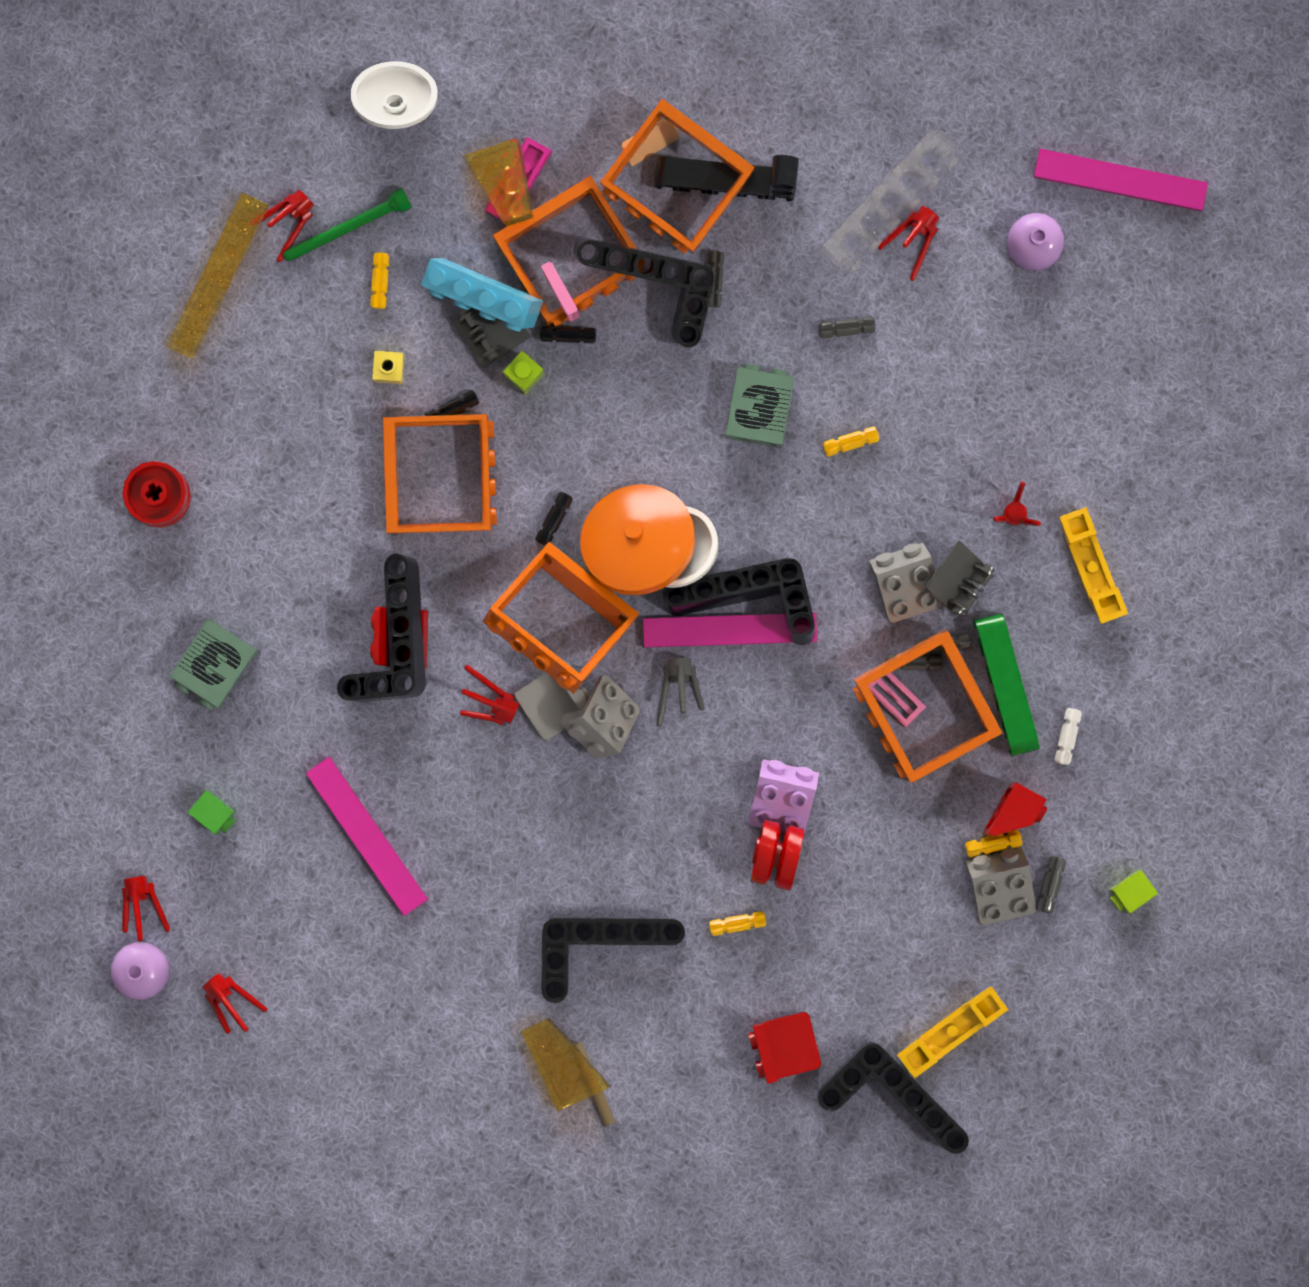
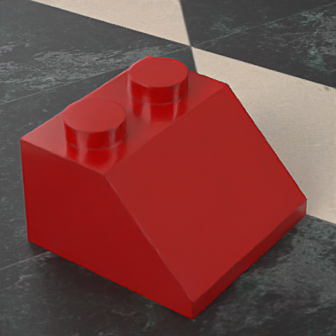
M1017 782L1010 783L982 834L987 837L996 836L1031 826L1036 822L1040 823L1048 808L1044 806L1047 799Z

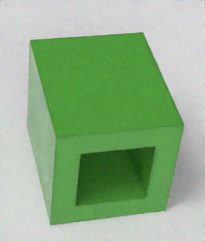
M206 790L188 811L191 816L215 835H218L221 831L224 834L227 833L236 822L233 818L236 811L210 790Z

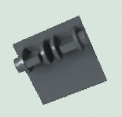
M472 307L470 310H461L458 313L459 316L452 320L483 368L531 337L526 328L521 329L520 332L504 326L505 321L498 318L493 321L479 315L480 311Z
M958 540L925 588L953 614L962 616L963 613H968L969 608L975 600L972 598L976 600L979 598L974 593V590L976 589L982 593L984 589L979 584L985 587L990 579L994 577L992 573L995 569L987 563L984 564Z

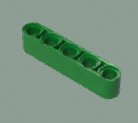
M1002 613L973 621L974 628L978 629L980 637L978 638L982 656L985 655L987 662L985 668L989 682L994 687L995 694L993 696L997 711H1000L1003 722H1001L1003 733L1010 745L1009 754L1013 757L1039 750L1040 746L1004 616Z

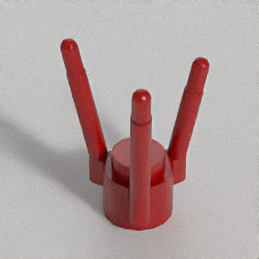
M299 189L293 195L289 194L283 201L250 222L251 226H255L281 209L283 210L268 222L267 226L269 228L273 227L288 214L295 220L298 217L301 218L278 255L277 262L283 260L284 252L291 248L305 223L313 216L309 211L314 207V204Z
M921 206L917 213L912 212L908 219L887 236L877 248L879 250L883 249L909 225H911L912 232L904 241V248L909 246L917 234L922 237L927 234L910 276V280L914 281L932 238L938 231L936 224L940 218L931 209Z
M1024 481L1020 482L1013 502L1005 507L1003 515L993 518L995 522H1006L1011 526H1017L1021 523L1025 526L1041 525L1040 521L1027 518V509L1020 503L1026 485Z
M466 665L464 668L467 672L502 698L497 697L496 701H493L475 692L462 689V694L493 707L490 713L495 714V716L461 710L460 715L495 722L499 725H502L503 722L511 724L520 704L513 701L515 696L506 693L478 671Z
M146 876L124 879L125 888H122L123 933L128 932L129 903L133 902L137 940L139 942L143 940L139 901L147 900V894L150 896L164 930L169 932L170 927L155 894L154 884L147 883Z
M218 973L202 986L207 993L205 998L211 1004L227 1034L231 1030L218 1005L220 1003L225 1006L244 1032L248 1031V1027L227 999L232 994L230 988L261 1011L267 1012L268 1010L260 1001L237 985L230 976L224 978L221 973Z

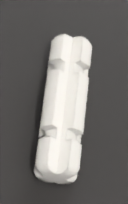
M1068 708L1065 711L1064 720L1066 722L1062 725L1058 747L1060 748L1056 751L1055 762L1058 764L1069 765L1071 763L1073 755L1071 750H1074L1079 728L1077 723H1080L1082 715L1080 710Z

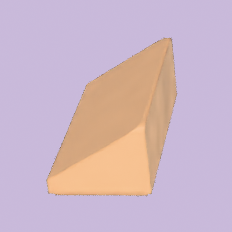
M661 119L629 161V164L634 166L680 139L677 128L666 119ZM631 137L630 139H628V140H626V141H624V142L622 143V145H621V150H622V152H623V150L626 148V146L629 144V142L632 140L633 137Z

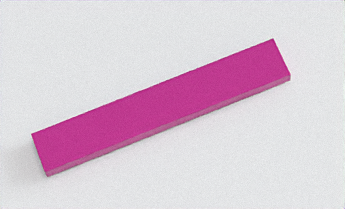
M1039 149L1033 177L1199 212L1203 211L1208 182L1045 149Z
M813 613L815 621V636L811 642H817L816 613ZM784 614L643 618L644 648L794 643L790 639ZM799 624L794 628L798 633H805L810 629L805 624Z
M328 757L306 772L314 787L401 913L405 916L427 901L428 898L333 760Z

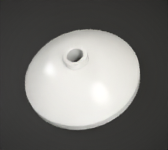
M385 62L366 69L356 78L351 89V101L355 112L369 124L386 129H402L420 123L432 113L437 103V87L433 78L416 65L405 62Z
M686 506L695 526V549L688 566L675 581L666 586L669 588L683 587L696 582L710 570L717 557L719 542L715 527L705 514L692 507Z

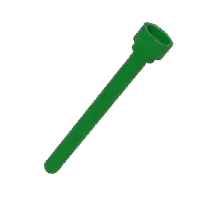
M401 187L393 191V195L388 197V201L286 250L283 254L284 259L292 261L392 211L396 213L401 210L403 213L411 209L412 206L403 188Z

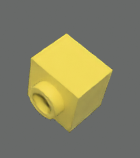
M375 351L373 381L377 383L403 384L404 353ZM387 361L393 363V368L389 371L383 369V364Z

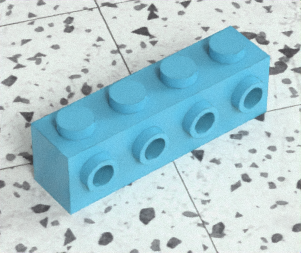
M430 258L421 286L430 289V295L440 299H445L447 296L455 300L454 305L470 310L471 307L480 311L479 315L493 321L498 318L505 321V327L519 332L521 329L534 328L543 304L541 299L444 258Z

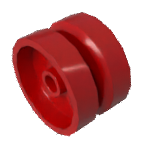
M158 461L142 463L134 468L124 481L122 495L126 508L133 517L147 526L156 528L173 526L183 519L190 507L191 491L189 483L178 470L167 463ZM157 491H162L159 493L160 499L155 500L154 494Z
M764 819L760 837H757L754 848L750 882L765 885L769 881L773 868L776 869L775 887L790 891L798 865L804 828L790 825L786 828L783 842L778 841L781 829L779 822Z

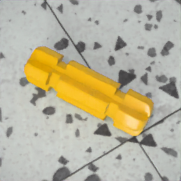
M378 252L373 255L375 268L372 270L371 291L373 295H371L370 305L374 309H385L387 302L385 293H387L389 272L386 268L389 267V255Z
M876 427L864 429V432L856 431L840 436L838 440L833 438L823 442L824 452L826 456L830 457L838 454V451L843 453L863 447L865 443H868V445L879 441V434Z
M1019 830L1007 832L1005 836L999 834L980 838V842L972 840L965 843L967 856L975 858L983 852L984 855L1003 851L1009 846L1011 848L1021 847L1022 837Z
M762 911L754 912L750 916L744 914L728 917L723 921L717 919L709 922L712 936L723 935V932L734 933L750 930V927L760 928L766 926L765 914Z

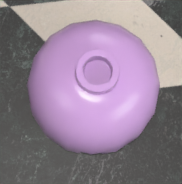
M1032 213L1022 216L1012 225L1007 235L1009 256L1016 265L1026 270L1039 271L1049 268L1057 262L1064 247V235L1060 225L1055 219L1046 214Z
M135 942L124 946L115 955L111 964V978L114 986L122 995L132 1000H145L156 996L164 988L169 979L170 966L166 955L158 947L148 942Z

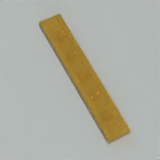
M243 192L241 193L166 347L194 359L269 207L268 204Z

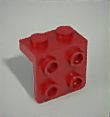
M375 607L374 613L371 616L374 641L370 646V655L374 665L390 668L386 607ZM421 610L425 668H427L428 611ZM407 619L401 624L403 632L408 629L409 623ZM406 648L403 652L404 661H407L410 657L409 648Z
M800 1012L752 1025L753 1032L748 1033L752 1050L758 1049L760 1060L755 1061L759 1079L765 1077L766 1083L769 1084L777 1082L780 1078L820 1068L821 1059L810 1016L807 1012Z

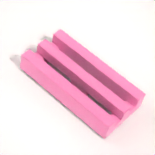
M550 261L541 266L543 274L569 322L579 318L578 309L554 265Z
M892 673L885 676L917 706L914 711L881 678L870 683L868 686L873 696L905 728L926 708ZM876 683L909 714L906 719L873 687Z

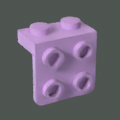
M763 759L748 823L751 826L762 828L765 819L779 822L781 827L780 833L785 834L786 828L792 825L804 828L805 834L816 793L819 773L806 767L797 768L785 765L778 760L769 761Z

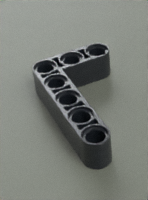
M789 155L773 156L772 166L753 165L755 167L754 173L736 196L747 197V195L758 196V199L775 200V197L786 198V201H793L797 187L799 158ZM658 157L654 187L657 189L671 187L673 191L690 192V189L701 190V193L718 195L719 192L727 193L740 174L724 162Z
M583 238L575 243L573 254L580 263L586 266L681 287L671 334L673 339L684 347L691 348L699 343L714 285L715 276L709 267L689 260L591 238ZM592 244L595 248V254L591 259L584 260L581 255L582 248L585 245ZM614 251H621L623 255L622 262L617 266H612L609 261L610 255ZM643 257H648L651 262L650 268L645 272H640L637 268L638 261ZM671 263H676L678 266L677 275L673 278H667L665 274L666 267ZM703 269L706 274L704 282L695 284L693 281L694 273L697 270ZM692 298H697L699 300L698 309L692 313L688 312L686 308L687 302ZM691 326L693 330L691 338L686 341L681 340V329Z
M392 554L384 563L390 671L343 676L337 683V692L344 700L370 702L412 698L421 695L425 689L426 678L419 567L416 560L409 556ZM404 561L405 570L399 575L398 566ZM405 590L407 598L401 604L399 597L401 592ZM407 619L409 623L408 629L403 632L401 624ZM406 648H409L410 657L407 661H404L403 652ZM410 676L412 686L409 690H406L405 680ZM383 679L385 688L380 693L378 691V683ZM356 682L358 690L355 695H352L351 686Z
M792 558L706 575L692 584L676 588L665 587L663 591L664 607L669 614L674 616L780 594L790 639L797 645H806L815 636V621L803 570L800 563ZM786 571H793L797 576L793 579H785L782 574ZM758 577H765L769 580L765 585L754 583V580ZM730 583L740 585V588L736 591H728L725 587ZM701 589L712 591V594L708 597L697 595ZM673 595H681L684 598L677 604L669 601ZM798 597L803 600V603L799 606H792L788 601L791 598ZM799 624H805L810 628L805 633H798L794 630Z
M552 918L544 924L542 929V995L551 1003H559L567 996L569 989V945H677L685 936V928L676 919ZM556 922L563 926L564 934L560 939H552L548 935L547 930L550 924ZM588 923L592 926L593 935L591 938L584 940L578 937L576 930L579 924ZM617 923L621 926L622 935L619 939L612 940L607 937L605 930L609 924ZM641 923L649 925L652 931L651 936L646 940H640L635 936L634 930ZM673 923L679 926L681 933L676 940H668L664 936L663 931L668 924ZM559 952L563 956L564 962L560 968L555 969L549 966L547 958L550 953ZM557 981L562 984L563 994L560 997L554 998L547 993V986L550 982Z
M868 1042L862 1045L818 1090L817 1099L821 1107L827 1111H836L874 1076L947 1151L959 1154L968 1147L969 1138L967 1133L877 1043ZM867 1049H878L880 1057L876 1063L869 1064L865 1061L864 1054ZM851 1068L856 1069L859 1072L858 1081L854 1084L845 1083L843 1079L845 1071ZM890 1069H897L900 1072V1080L893 1085L886 1083V1072ZM829 1089L836 1090L839 1095L837 1102L833 1105H827L823 1102V1094ZM910 1090H918L921 1095L919 1103L913 1106L908 1105L905 1099L906 1094ZM931 1111H938L941 1114V1122L937 1126H929L926 1122V1117ZM952 1132H959L962 1136V1141L957 1147H950L947 1144V1137Z

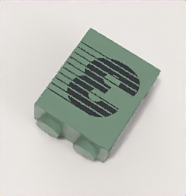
M744 364L743 368L737 367L725 438L782 448L794 377L789 376L788 371L772 369V373L760 371L761 367L756 365Z
M208 618L170 675L171 678L176 680L173 686L187 695L190 691L200 696L198 702L210 710H213L214 707L222 709L225 705L223 701L250 660L254 661L260 651Z

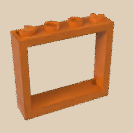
M662 98L600 181V185L604 188L602 193L610 200L616 202L619 199L626 204L625 210L634 218L639 220L642 216L650 222L648 227L657 235L662 237L665 233L673 239L671 245L683 254L687 251L694 254L754 173L755 167ZM662 117L740 174L692 240H689L614 184L615 180Z
M591 175L493 235L495 243L527 294L541 299L508 245L589 195L620 244L637 249ZM641 258L637 263V268L640 272H643L641 269L645 267V261ZM615 273L574 298L573 302L577 309L582 312L594 304L593 299L600 294H603L604 297L609 296L619 289L618 283L625 279L631 282L638 277ZM543 302L539 313L547 326L554 323L555 327H558L568 321L562 307L550 313Z
M487 414L383 417L387 534L492 531V525H497V508L491 507V496H496V479H490V467H495V450L489 449V438H494V421H489ZM479 425L482 522L400 525L397 427Z
M548 542L491 606L482 622L487 625L491 632L506 640L515 651L522 653L530 659L536 668L545 671L554 678L560 687L574 694L628 631L640 613L611 590L601 585L591 574ZM541 568L617 627L579 673L503 613L504 609Z
M946 630L940 631L853 679L856 685L852 688L859 703L865 701L870 712L866 713V716L874 729L879 727L884 737L879 740L886 753L892 752L897 760V763L893 764L901 780L906 777L910 783H913L1003 733L953 639ZM940 646L985 731L913 770L868 685Z

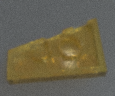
M517 138L464 155L506 226L533 218L521 143Z
M550 1018L521 1031L557 1111L611 1087Z

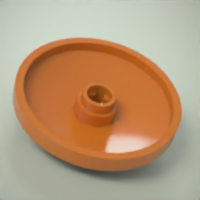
M646 484L626 486L602 498L588 514L580 537L582 557L592 576L607 589L625 595L649 594L671 584L688 566L696 543L695 526L684 503L670 491Z

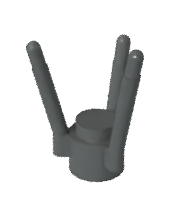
M691 658L669 659L668 668H664V682L657 718L658 727H661L663 723L671 678L672 683L678 684L681 714L686 713L685 683L689 682V677L699 709L702 711L705 708L696 677V667L691 666Z

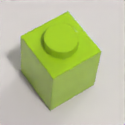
M521 351L506 367L503 374L506 379L526 395L543 377L544 369L525 352Z
M1136 870L1109 889L1113 894L1110 900L1119 912L1124 910L1128 914L1158 894L1142 870Z

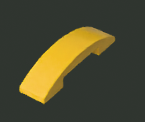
M1087 507L1060 516L1059 520L1086 595L1100 624L1128 615L1119 588L1115 586L1096 538L1097 532Z
M990 986L910 1043L897 1056L915 1079L952 1049L984 1026L989 1025L1009 1009L992 986Z

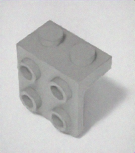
M924 543L909 544L902 550L893 553H882L875 559L869 560L890 622L895 623L940 608L943 605L925 588L928 581L934 575L935 568L932 557Z
M546 672L518 690L515 694L516 700L520 703V706L544 740H549L565 730L559 723L563 714L582 710L590 696L585 687L581 690L578 688L572 694L569 690L560 687L556 680Z
M603 675L598 678L584 708L563 714L559 723L568 731L571 737L580 742L587 749V752L597 759L620 754L640 709L607 675Z
M1021 847L1015 849L1008 848L1002 852L979 855L973 859L965 860L966 869L973 884L979 921L982 925H989L1035 913L1036 903L1030 867Z

